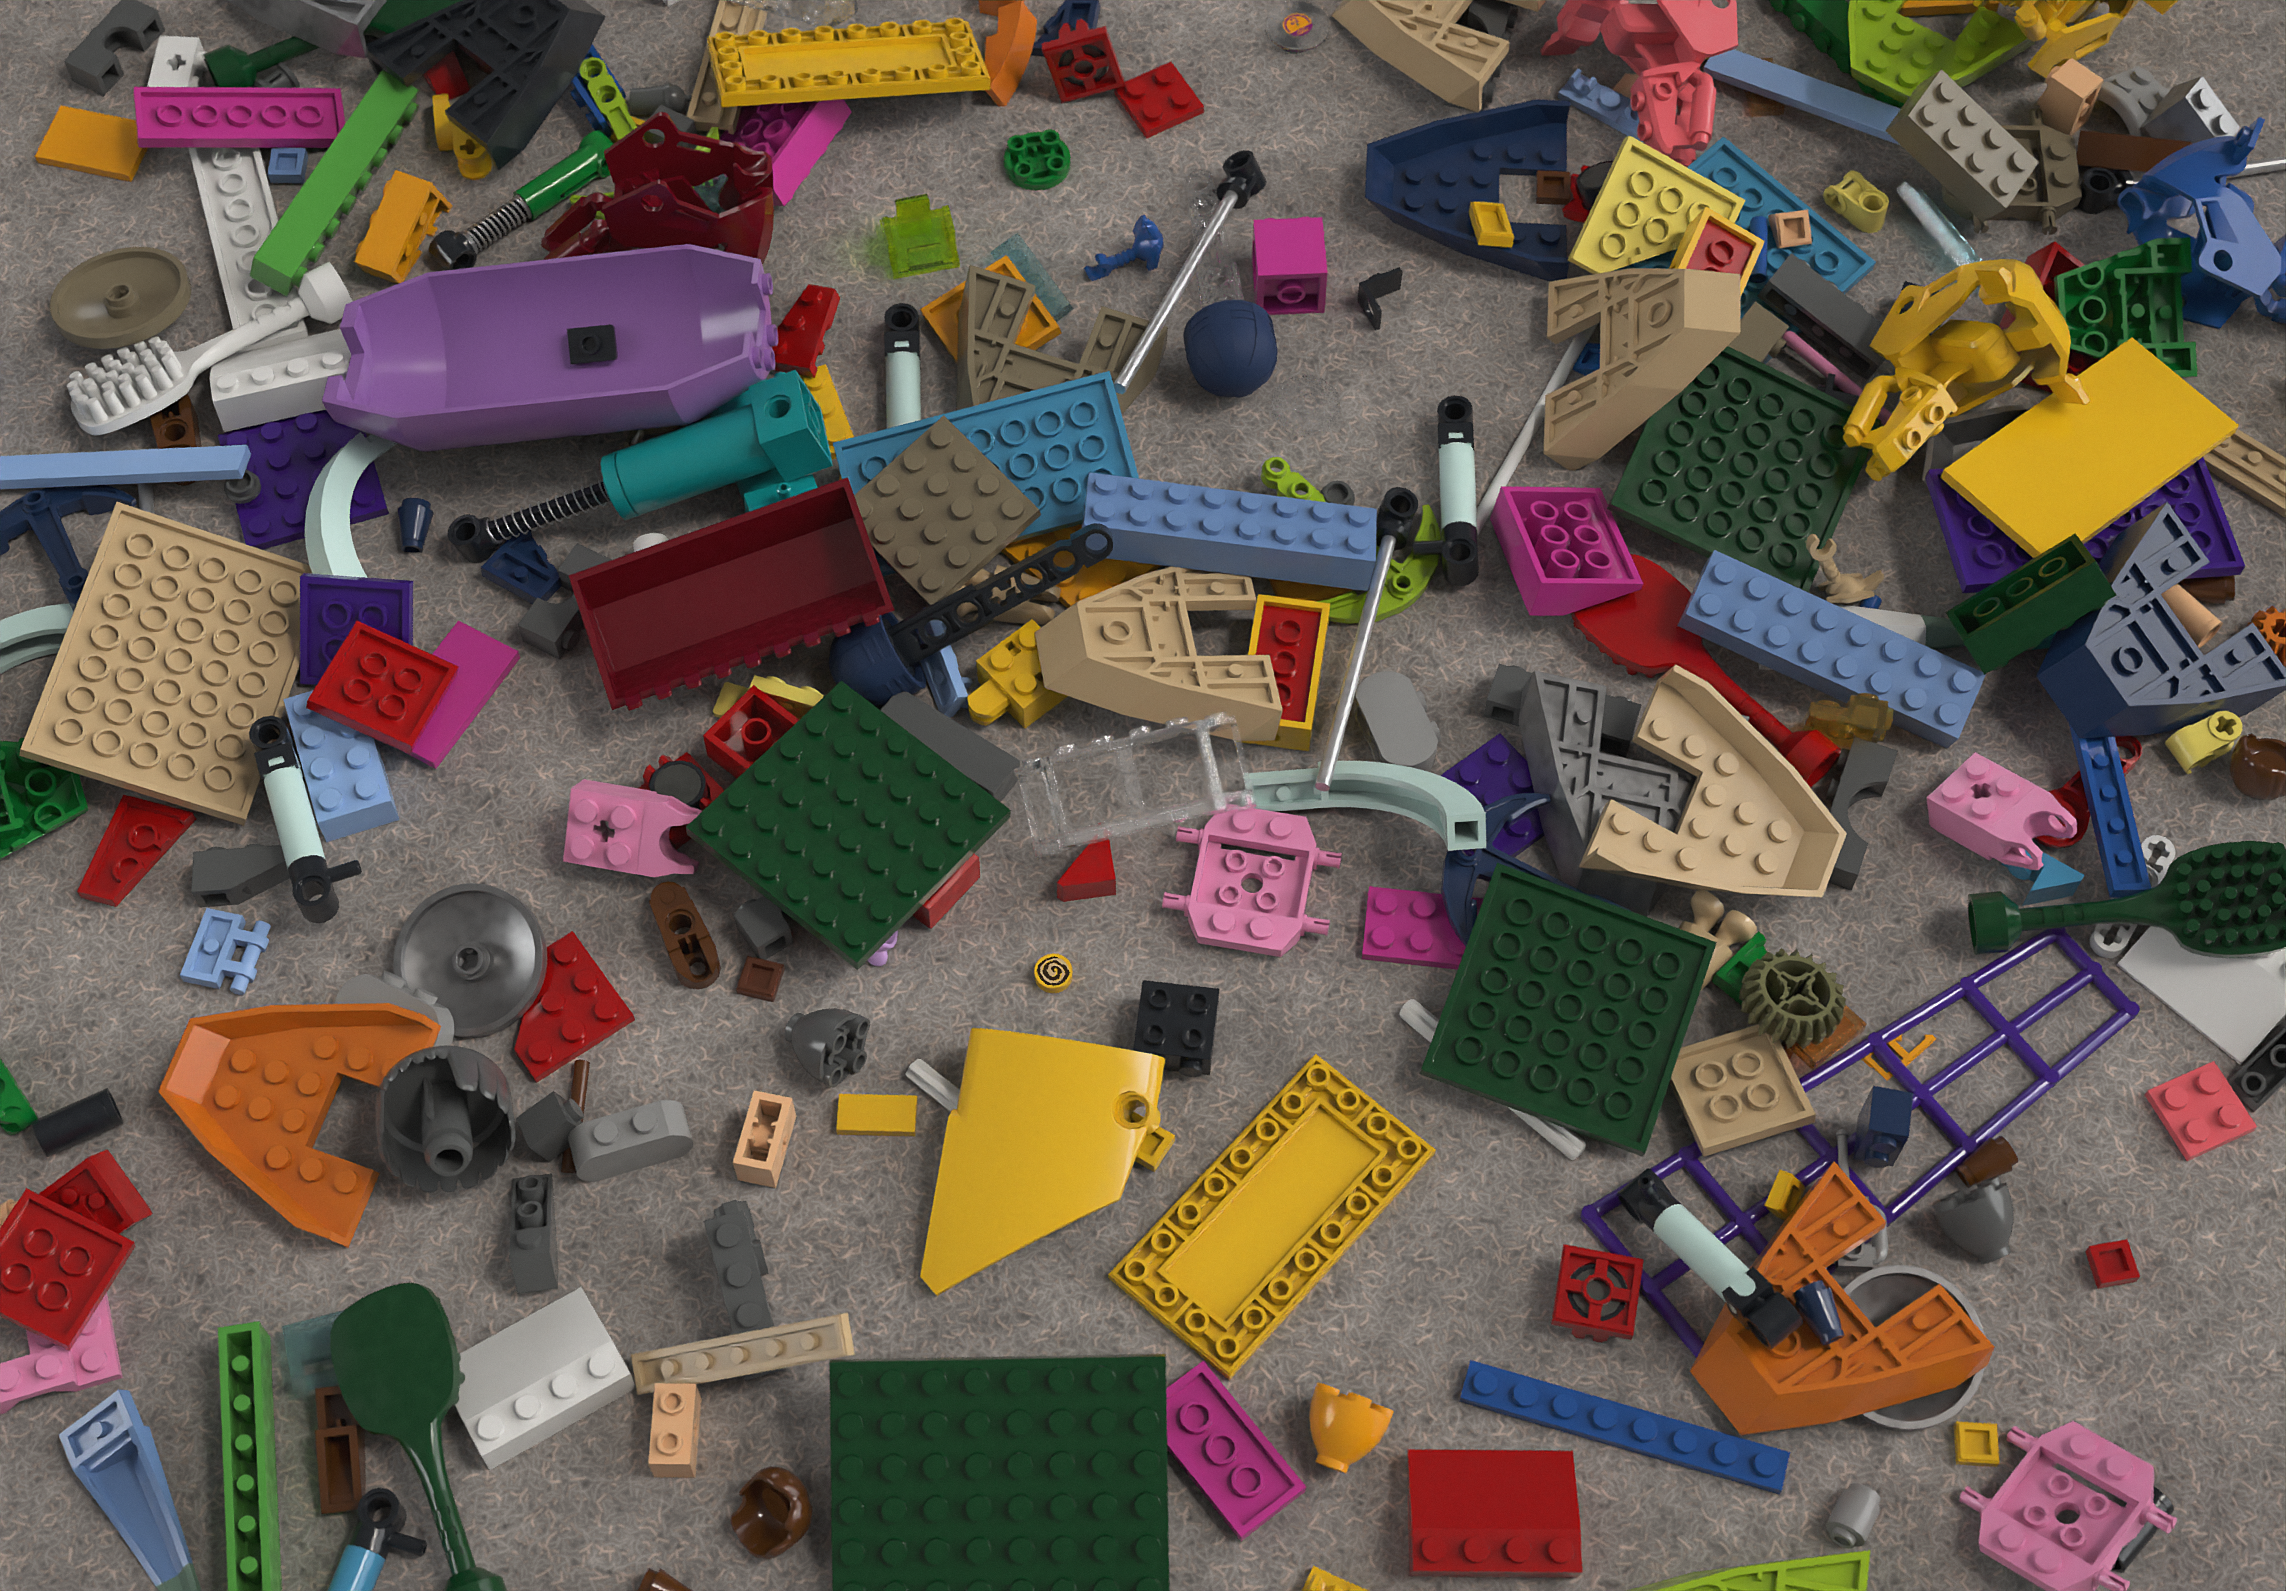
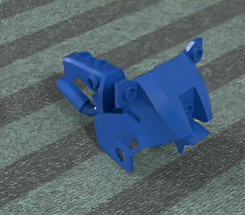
M2258 117L2249 127L2244 125L2236 137L2221 136L2193 143L2172 153L2145 173L2140 181L2132 187H2127L2118 196L2117 204L2128 220L2126 233L2129 235L2133 232L2139 246L2156 238L2190 237L2192 272L2181 277V292L2185 302L2182 311L2183 320L2220 329L2238 309L2241 302L2253 297L2256 309L2261 315L2271 318L2272 322L2286 324V299L2280 298L2275 301L2272 299L2269 289L2273 288L2278 296L2286 297V234L2273 244L2253 214L2254 201L2251 196L2230 182L2226 185L2227 176H2237L2245 169L2247 155L2254 149L2265 119ZM2202 206H2206V207H2207V208H2206V211H2205V214H2204V211H2203ZM2196 213L2200 228L2195 239L2193 236L2169 226L2167 220L2188 218Z

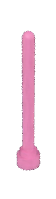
M1787 331L1782 338L1787 341L1786 345L1827 378L1828 373L1834 374V385L1844 393L1860 396L1862 388L1793 331ZM1882 407L1877 419L1882 420L1881 424L1885 425L1892 413Z

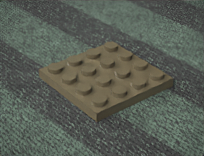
M944 415L854 495L873 550L928 606L960 589L1041 516L1040 510Z

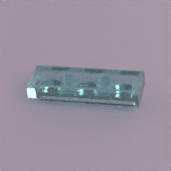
M1018 232L990 252L996 261L1007 255L1026 282L1036 285L1035 294L1056 322L1073 310L1069 301Z

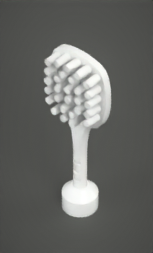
M327 262L303 274L298 291L299 297L186 351L173 352L166 341H161L156 336L148 341L152 351L148 348L145 341L133 344L138 356L135 352H130L127 347L118 349L117 354L122 364L119 360H114L111 355L102 357L101 362L106 372L103 368H98L95 363H89L85 366L89 378L84 380L79 371L71 373L69 375L71 382L67 384L72 398L71 411L82 430L91 435H102L119 430L166 408L189 392L200 373L228 356L307 316L332 324L342 319L345 305L353 301L337 271L330 262Z

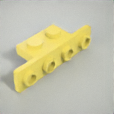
M754 675L749 688L729 682L724 683L713 713L715 717L721 718L753 685L799 720L824 695L812 687L802 686L798 688L787 685L783 680L774 676L763 678Z

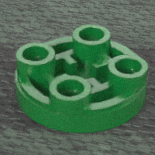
M1047 129L1043 132L1014 135L1007 141V148L1004 153V169L1008 178L1014 184L1028 190H1046L1060 184L1067 177L1071 166L1070 151L1067 145L1060 139L1059 133L1055 130Z

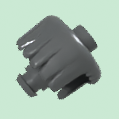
M447 1045L425 1048L397 1062L387 1072L379 1086L375 1102L376 1137L379 1154L383 1162L387 1164V1169L394 1176L399 1177L400 1172V1178L407 1186L415 1187L417 1178L420 1189L423 1192H435L438 1188V1182H440L441 1189L451 1193L456 1190L459 1178L463 1188L469 1189L477 1186L479 1172L482 1179L487 1180L496 1173L498 1165L501 1167L506 1163L509 1151L513 1149L516 1139L511 1090L501 1069L485 1055L459 1046ZM472 1142H478V1143H480L478 1146H476V1147L473 1149V1144H472Z

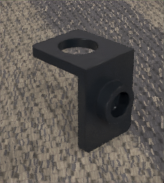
M1400 267L1385 273L1374 274L1369 279L1359 283L1357 302L1375 331L1380 329L1382 310L1375 299L1401 289L1402 270Z
M608 324L567 329L570 364L610 361L618 358L614 325Z

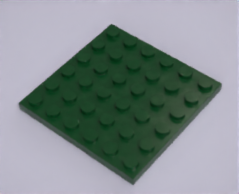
M1727 346L1683 391L1647 419L1607 509L1707 558L1716 550L1809 592L1820 565L1818 560H1815L1808 552L1806 541L1811 534H1815L1820 540L1816 549H1822L1825 547L1827 540L1832 538L1869 452V448H1864L1861 445L1848 447L1843 439L1845 433L1844 426L1854 408L1853 406ZM1876 419L1870 431L1879 428L1882 420Z
M840 681L686 826V832L689 837L858 970L1010 818L1011 810L843 681Z
M1497 863L1420 1074L1643 1157L1646 1153L1717 942Z

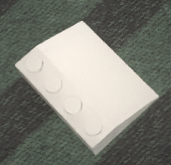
M341 330L315 334L306 338L243 353L238 351L211 366L209 379L212 401L223 431H232L325 410L322 399L328 376L342 375L345 381L351 358L350 350Z
M2150 926L2117 964L2119 968L2240 1065L2286 1017V949L2267 955L2243 958L2202 956L2190 953L2182 948L2173 935L2165 929Z
M580 1287L460 1353V1372L465 1374V1381L460 1385L458 1393L459 1402L455 1406L489 1470L636 1389V1385L611 1337Z

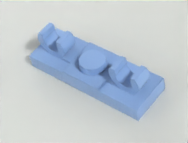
M1578 68L1559 91L1558 98L1562 101H1570V105L1621 133L1639 140L1637 135L1639 118L1637 111H1633L1631 108V99L1605 85L1597 83V79L1594 76L1590 79L1582 75L1581 69Z
M931 620L925 625V630L932 636H939L944 633L946 626L940 620ZM951 645L921 660V665L938 710L951 718L954 717L961 707L968 708L967 697L969 694H967L966 689L973 682L970 678H961L957 657L953 653Z

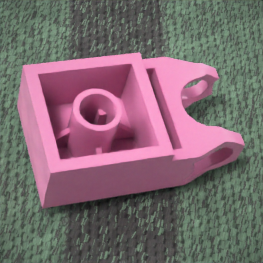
M1976 752L1927 797L1929 825L1937 832L1989 861L1994 858L2006 865L2039 870L2044 865L2042 863L2043 852L2032 841L2034 837L2050 835L2055 838H2072L2077 833V820L2060 805L2050 792ZM2055 816L2060 818L2064 822L2066 827H2064ZM2025 850L2031 855L2032 859L2026 854Z
M584 779L571 788L563 862L649 877H660L674 873L694 874L698 870L699 862L678 852L672 846L669 840V831L671 826L689 824L702 810L690 807L673 796L657 794L655 791ZM606 821H608L609 828L614 829L615 832H612L607 828Z

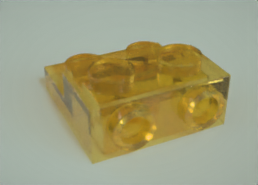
M1859 693L1857 696L1851 695L1845 708L1830 700H1820L1817 703L1811 702L1800 725V731L1818 729L1834 744L1839 746L1851 747L1854 737L1877 744L1878 741H1884L1886 730H1890L1894 708L1888 707V701L1879 700L1878 696L1870 693Z

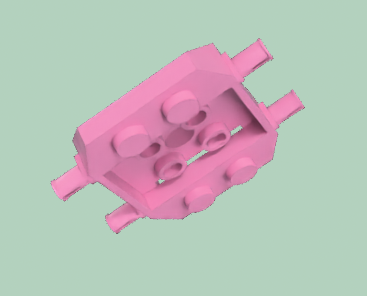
M1224 803L1208 821L1205 828L1198 830L1178 826L1176 842L1197 844L1200 852L1191 895L1183 896L1165 892L1162 908L1184 911V916L1188 917L1190 928L1198 943L1281 957L1300 940V936H1304L1305 932L1328 935L1329 919L1307 917L1308 915L1305 914L1313 869L1316 870L1317 865L1339 869L1342 853L1324 851L1316 847V841L1306 817ZM1222 844H1227L1293 855L1296 857L1295 861L1282 859L1278 856L1268 857L1245 853L1241 850L1221 849ZM1248 878H1255L1262 883L1263 887L1256 893H1249L1242 888L1241 884Z
M2074 1421L2041 1435L2040 1438L2029 1435L2017 1426L2012 1427V1431H2009L2007 1435V1442L2026 1451V1456L1993 1498H1986L1969 1486L1964 1489L1965 1492L1962 1491L1959 1498L1961 1503L1980 1513V1552L2045 1591H2095L2099 1585L2110 1591H2127L2130 1582L2110 1571L2122 1547L2133 1540L2147 1522L2165 1531L2167 1534L2171 1532V1528L2173 1529L2177 1522L2176 1517L2155 1507L2153 1503L2154 1466ZM2058 1463L2126 1502V1506L2123 1508L2109 1500L2105 1495L2095 1492L2071 1478L2069 1474L2054 1468L2055 1465ZM2065 1510H2072L2079 1515V1519L2071 1524L2061 1523L2056 1517Z

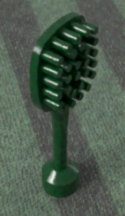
M386 0L363 31V35L381 38L462 0ZM293 36L249 55L245 51L227 44L202 54L216 87L253 88V84H255L254 82L257 79V73L272 68L280 62L284 63L321 47Z
M2262 841L2228 842L2201 847L2175 859L2169 865L2165 877L2157 886L2136 894L2102 901L2019 908L2015 902L2001 891L1969 894L1967 902L1968 922L1973 951L1975 955L2008 952L2021 936L2022 931L2126 923L2163 928L2173 935L2182 948L2190 953L2202 956L2243 958L2279 952L2286 949V849L2280 842L2269 843Z
M402 1283L375 1291L347 1307L338 1315L331 1328L330 1349L332 1363L343 1398L362 1428L373 1435L389 1436L397 1440L414 1466L426 1494L452 1575L442 1591H507L503 1577L484 1568L476 1567L446 1470L441 1423L451 1406L459 1402L458 1393L460 1385L465 1381V1374L460 1372L459 1362L461 1356L457 1351L455 1337L448 1316L441 1305L440 1298L424 1285Z

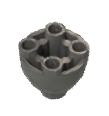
M838 1008L821 1009L806 1015L796 1013L788 1021L784 1036L786 1041L792 1043L793 1050L804 1069L816 1080L834 1088L846 1078L850 1071L858 1073L865 1064L867 1053L863 1050L870 1028V1020L856 1013Z
M1999 1176L1978 1183L1977 1188L1964 1196L1962 1190L1950 1193L1940 1198L1941 1202L1933 1206L1935 1211L1932 1214L1944 1234L1957 1246L1977 1256L1981 1264L1990 1263L2011 1253L2008 1243L2012 1234L2014 1208L2007 1184L2002 1183Z

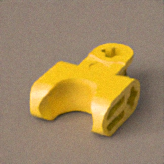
M448 94L433 95L434 126L439 151H454L455 157L458 159L460 174L464 178L469 180L484 178L492 169V160L487 149L448 120L445 110L451 106Z

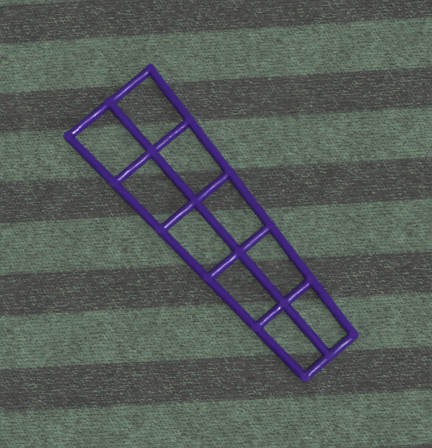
M2065 927L2042 931L1970 976L1963 977L1960 982L1879 1031L1870 1033L1864 1040L1799 1078L1806 1093L1873 1052L1905 1090L1913 1093L1912 1110L1920 1105L1956 1146L1952 1152L1886 1207L1849 1166V1179L1864 1196H1869V1202L1872 1205H1876L1883 1211L1887 1227L1952 1173L1956 1167L1961 1165L1989 1137L1993 1138L2125 1025L2135 1019L2139 1013V1005L2131 1001L2102 971L2101 964L2093 961L2066 932ZM2055 942L2081 971L2008 1022L1978 988ZM2093 982L2119 1011L2050 1068L2024 1040L2020 1033ZM1965 997L1996 1032L1921 1084L1886 1044ZM2007 1043L2038 1079L1968 1137L1934 1099L1933 1095ZM1813 1124L1796 1128L1820 1156V1158L1794 1175L1805 1187L1822 1176L1834 1161L1839 1166L1838 1145L1833 1148ZM1856 1132L1847 1138L1848 1156L1854 1153ZM1696 1141L1682 1147L1677 1153L1650 1168L1661 1180L1683 1167L1690 1173L1730 1221L1713 1233L1724 1245L1741 1234L1755 1252L1760 1255L1768 1244V1241L1753 1224L1771 1212L1764 1206L1769 1194L1742 1212L1698 1160L1702 1153ZM1630 1180L1591 1205L1584 1206L1580 1218L1609 1253L1633 1257L1601 1218L1621 1205L1616 1193L1632 1181ZM1872 1238L1866 1240L1864 1244L1867 1245L1872 1240ZM1678 1258L1652 1278L1643 1269L1640 1284L1641 1293L1650 1301L1697 1358L1704 1345L1703 1340L1661 1291L1691 1270V1268ZM1834 1263L1826 1268L1830 1274L1836 1271Z

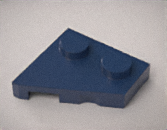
M1065 0L1058 8L1056 15L1050 17L1043 25L1044 33L1034 42L1031 55L1044 57L1042 43L1059 39V30L1064 23H1068L1071 29H1075L1077 20L1082 19L1088 24L1089 28H1097L1101 9L1099 0Z
M531 529L528 530L527 534L521 532L518 537L512 535L510 540H507L481 566L484 578L530 604H533L537 597L547 602L562 586L558 571L553 564L548 562L546 552L541 545L538 546L532 537Z

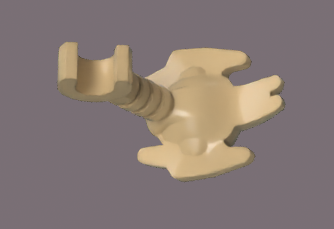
M1811 534L1808 537L1806 548L1815 560H1818L1827 581L1819 584L1818 588L1820 591L1826 590L1829 596L1826 598L1828 602L1854 605L1861 600L1875 596L1873 591L1885 577L1881 570L1874 572L1865 579H1863L1861 573L1841 574L1833 561V556L1837 550V545L1833 539L1829 538L1822 549H1816L1820 540L1815 534Z

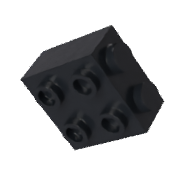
M1142 980L1133 1051L1165 1058L1164 1070L1178 1071L1181 1075L1187 1077H1199L1202 1074L1210 1075L1220 989Z

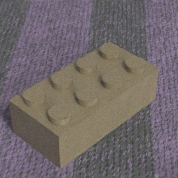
M1942 69L1916 87L1885 130L1981 222L1986 221L2008 207L2038 164V161Z

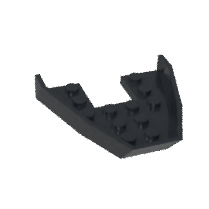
M462 0L366 44L369 54L367 58L375 74L379 76L382 70L387 71L406 87L411 85L457 47L490 71L491 74L447 108L445 113L448 120L487 149L494 167L500 170L526 148L578 73L606 16L584 0Z

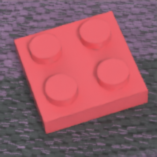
M2215 1061L2156 1086L2145 1094V1097L2186 1161L2247 1135L2257 1128V1125Z

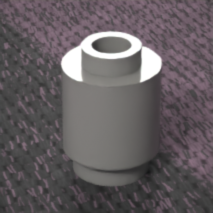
M1851 1483L1848 1489H1844L1841 1492L1825 1525L1830 1533L1831 1540L1837 1545L1851 1549L1854 1546L1861 1547L1865 1544L1880 1513L1879 1503L1881 1499L1873 1489L1863 1484Z

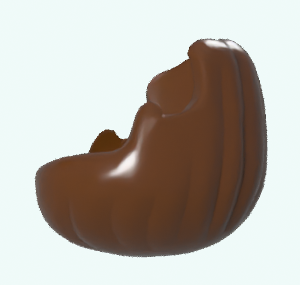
M2254 734L2240 737L2232 752L2230 774L2236 788L2242 794L2259 800H2275L2278 797L2286 796L2285 742L2273 738L2259 739Z
M772 1466L757 1471L740 1490L739 1495L743 1496L742 1503L738 1510L731 1515L730 1520L732 1529L753 1557L769 1560L783 1554L806 1534L811 1524L813 1509L809 1494L802 1481L792 1472Z

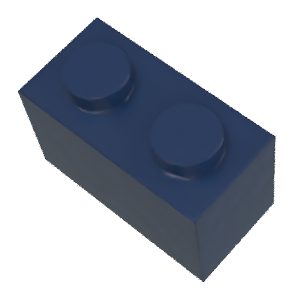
M1878 1086L1872 1087L1858 1115L1854 1160L1864 1161L1866 1165L1875 1168L1893 1167L1909 1138L1913 1093Z

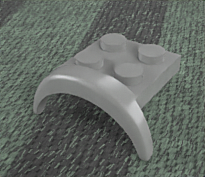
M2136 66L2104 79L2097 99L2110 105L2122 117L2130 135L2145 136L2139 127L2170 90L2165 89L2159 84L2148 70Z

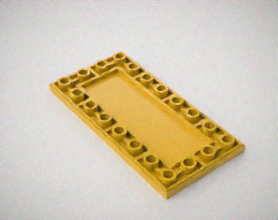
M948 18L945 22L932 23L928 20H916L912 24L899 25L896 22H883L880 26L866 27L863 24H851L847 28L833 29L830 26H818L814 30L800 31L797 28H785L781 32L776 33L752 30L744 35L719 32L715 36L707 38V50L721 107L990 90V77L969 22L961 18Z
M2130 338L2076 376L2082 382V389L2090 400L2086 405L2061 402L2052 393L1945 468L1940 478L2030 556L2035 558L2075 533L2081 542L2085 544L2235 434L2239 425L2134 338Z
M1315 1054L1108 1274V1278L1230 1380L1434 1156L1436 1149Z

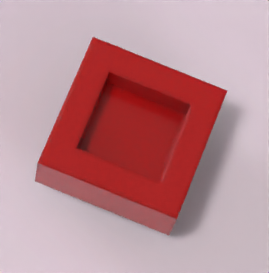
M2128 1239L2091 1245L2085 1251L2097 1289L2133 1283L2140 1277Z

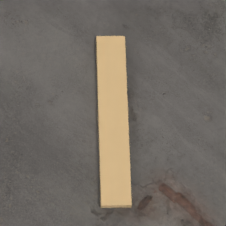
M848 1313L631 1354L637 1395L654 1392L655 1383L700 1384L855 1355Z

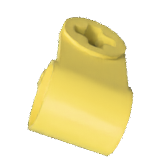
M1849 171L1840 183L1828 186L1824 190L1823 197L1826 204L1838 214L1844 216L1859 230L1866 233H1875L1883 227L1889 199L1884 192L1869 183L1859 172Z
M2219 711L2193 725L2181 728L2166 740L2165 745L2186 774L2192 773L2190 769L2198 765L2202 768L2212 760L2228 753L2232 749L2234 741L2239 738L2243 730L2242 722L2232 712Z

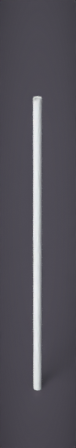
M1597 324L1575 335L1476 509L1477 537L1494 508L1501 486H1506L1545 418V395L1563 386Z

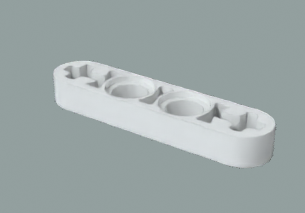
M2152 835L2141 844L2145 863L2148 862L2155 848L2162 851L2153 868L2146 865L2151 888L2157 886L2162 881L2176 853L2172 842L2160 835ZM2097 924L2089 940L2092 950L2104 958L2119 956L2138 924ZM2113 925L2119 928L2113 939V943L2108 946L2103 941Z

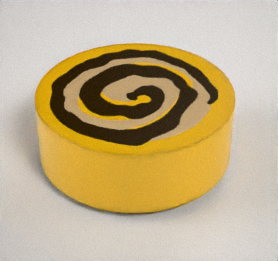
M1047 954L1041 957L1034 968L1035 982L1041 990L1048 993L1064 991L1069 987L1073 978L1070 961L1060 954Z

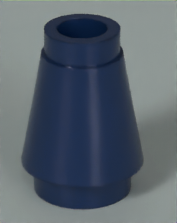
M406 498L402 501V506L397 509L401 550L404 552L421 553L423 552V546L434 512L431 510L430 502L420 498Z
M1822 1280L1810 1283L1792 1294L1796 1301L1793 1305L1817 1339H1819L1822 1346L1833 1343L1845 1336L1841 1329L1842 1326L1831 1288H1826Z

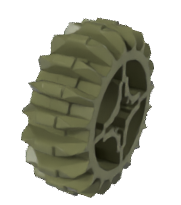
M1781 948L1775 955L1767 952L1761 959H1756L1751 964L1748 972L1745 973L1742 979V987L1739 991V999L1743 1001L1741 1012L1749 1014L1748 1024H1758L1760 1026L1758 1029L1759 1035L1768 1033L1772 1036V1044L1781 1039L1785 1041L1787 1048L1793 1046L1795 1042L1802 1049L1809 1046L1810 1042L1817 1046L1824 1038H1829L1843 1019V1009L1845 1008L1846 998L1842 996L1844 985L1835 983L1837 973H1827L1825 971L1826 962L1816 964L1813 962L1812 954L1803 958L1800 957L1797 949L1788 955Z

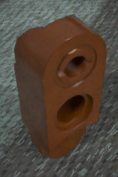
M188 394L166 408L150 415L158 449L202 447L198 415ZM182 481L174 483L184 486L190 485L196 481Z
M662 882L653 889L649 904L676 977L682 985L689 989L699 990L707 988L717 980L721 971L716 946L685 887H681L675 882ZM680 928H690L685 934H675ZM696 962H702L706 968L702 974L696 975L691 972V966Z

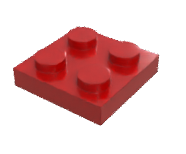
M1172 61L1125 81V86L1114 89L1115 96L1146 139L1204 113V105Z

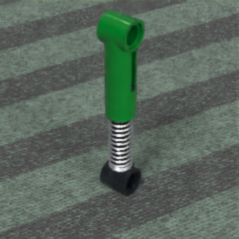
M599 130L589 133L580 142L578 150L516 190L511 201L508 200L506 204L497 207V211L493 210L492 214L488 213L487 217L478 220L477 224L473 223L472 227L469 226L467 230L457 233L452 230H445L435 236L429 246L430 256L445 271L473 268L477 260L476 254H478V251H482V246L487 248V243L491 245L492 240L497 241V237L502 238V234H507L506 230L511 232V227L516 228V224L521 225V221L526 222V217L532 221L597 177L607 178L610 176L604 151L614 143Z

